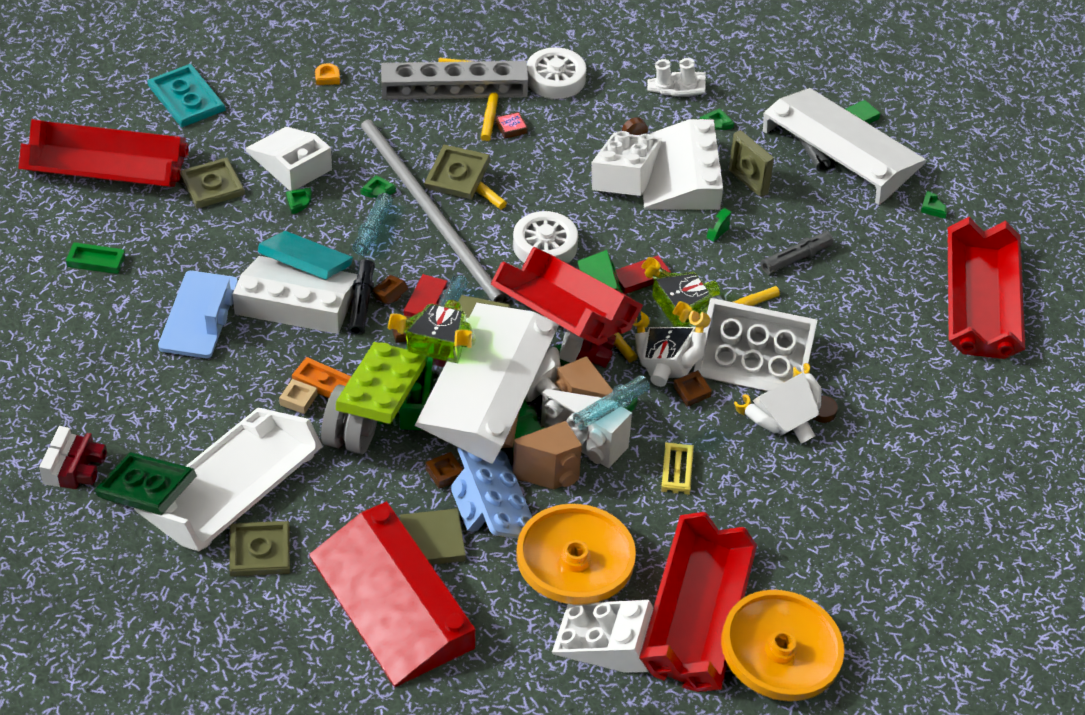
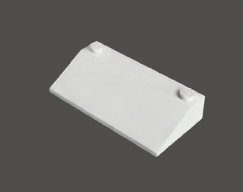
M811 88L780 98L764 112L763 132L767 134L779 124L874 184L876 187L875 203L878 205L891 196L926 163L925 158Z
M476 303L463 329L472 332L471 348H467V346L454 347L415 426L493 464L507 438L559 324L536 312Z
M257 408L186 466L194 468L197 477L163 515L137 508L134 509L181 546L200 551L208 547L215 537L304 462L311 460L314 454L323 446L310 419Z

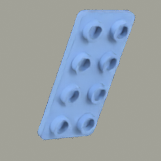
M187 271L160 338L159 350L166 353L210 358L213 355L221 329L226 324L229 307L234 302L233 292L237 285V278L198 271Z
M458 447V453L464 465V470L450 488L467 531H478L486 521L492 534L518 539L522 528L532 518V515L506 453L500 450L493 464Z

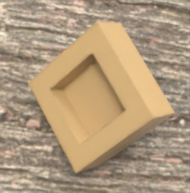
M292 379L279 397V403L283 407L305 414L318 395L317 388Z

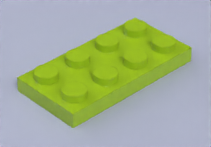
M373 342L336 400L335 410L391 424L425 367L427 354L419 353L413 349L391 346L388 343Z

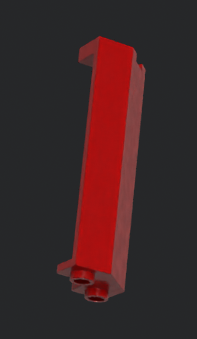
M31 119L29 144L21 143L18 169L175 187L176 182L180 179V170L184 158H187L189 153V144L186 142V137Z
M967 217L947 227L949 342L962 354L1006 359L1025 350L1021 236L1007 221L983 231L970 217Z
M537 247L531 249L522 269L507 262H501L491 282L492 286L577 336L596 345L607 342L608 337L618 332L623 334L631 330L643 307V304Z
M706 512L680 515L639 657L653 677L665 681L668 676L683 682L682 688L696 692L721 690L727 667L721 645L723 626L731 609L745 596L757 549L756 542L745 527L718 530Z

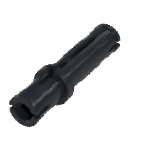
M367 259L358 262L357 278L353 281L354 297L348 332L351 334L363 335L365 333L370 293L374 290L372 279L375 269V263Z

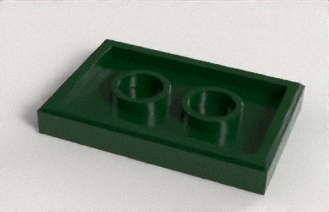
M129 452L94 491L102 499L163 515L197 477L194 468Z

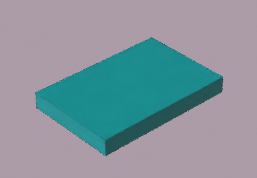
M192 64L147 80L149 88L181 128L226 111L224 103Z
M283 231L259 243L258 252L262 255L325 280L351 266L353 259L349 255L288 231Z

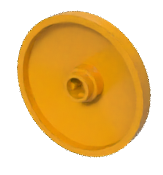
M562 504L547 508L534 515L524 525L518 537L516 559L523 578L538 593L561 603L583 605L606 600L623 589L630 580L634 570L636 549L630 532L616 517L593 506Z
M764 590L750 594L736 603L729 612L723 626L721 645L725 660L732 672L750 689L772 699L800 701L819 695L834 682L843 663L844 643L840 630L832 617L814 601L794 592Z

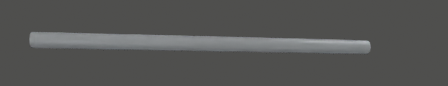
M370 119L365 120L361 128L491 301H504L505 296L503 293L491 285V277Z

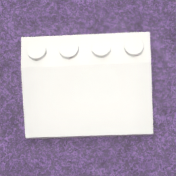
M686 120L650 133L654 137L662 138V143L648 186L643 192L644 210H720L723 185L714 120Z
M258 256L241 274L234 289L235 315L339 334L354 295L352 287L357 274L340 271L325 280L275 259Z
M710 298L707 314L711 322L703 331L706 333L704 357L695 364L694 372L699 370L702 377L767 392L793 378L794 367L799 372H804L803 364H809L817 326L816 319Z

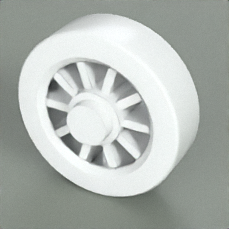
M546 48L534 53L527 61L528 86L533 92L546 98L563 99L574 96L585 85L586 63L580 55L568 49Z
M540 211L528 214L515 225L513 232L514 252L525 263L531 249L537 247L569 263L577 253V227L569 218L559 213Z

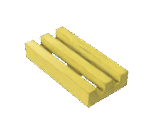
M665 443L661 492L673 490V493H678V491H683L684 494L690 495L694 445ZM675 450L674 481L668 482L670 451ZM682 451L687 452L685 484L679 483Z

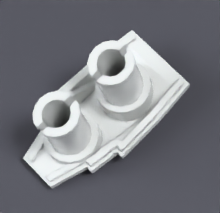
M691 58L682 59L679 62L680 72H672V74L670 71V61L666 59L658 60L655 63L657 78L648 80L647 90L661 93V95L692 97L705 93L706 73L695 72V61Z

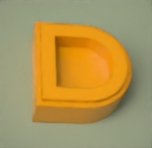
M329 63L318 66L315 70L316 85L340 84L339 68Z

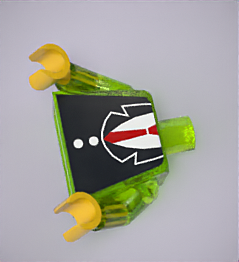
M648 257L642 264V268L646 270L645 275L649 279L652 277L654 279L652 297L674 327H684L691 324L689 315L692 311L698 312L700 318L701 312L707 314L710 298L720 294L719 285L715 280L703 283L695 272L672 273L660 268V263L652 257Z
M448 300L444 306L428 304L422 312L408 319L401 314H391L387 329H396L400 334L406 333L408 352L457 364L460 360L462 348H471L476 342L472 326L466 322V313L461 311L460 303L455 300Z

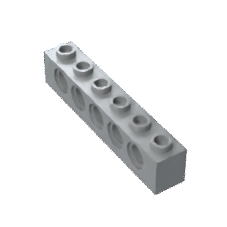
M526 61L381 63L382 100L489 98V94L492 92L497 93L498 98L528 97Z

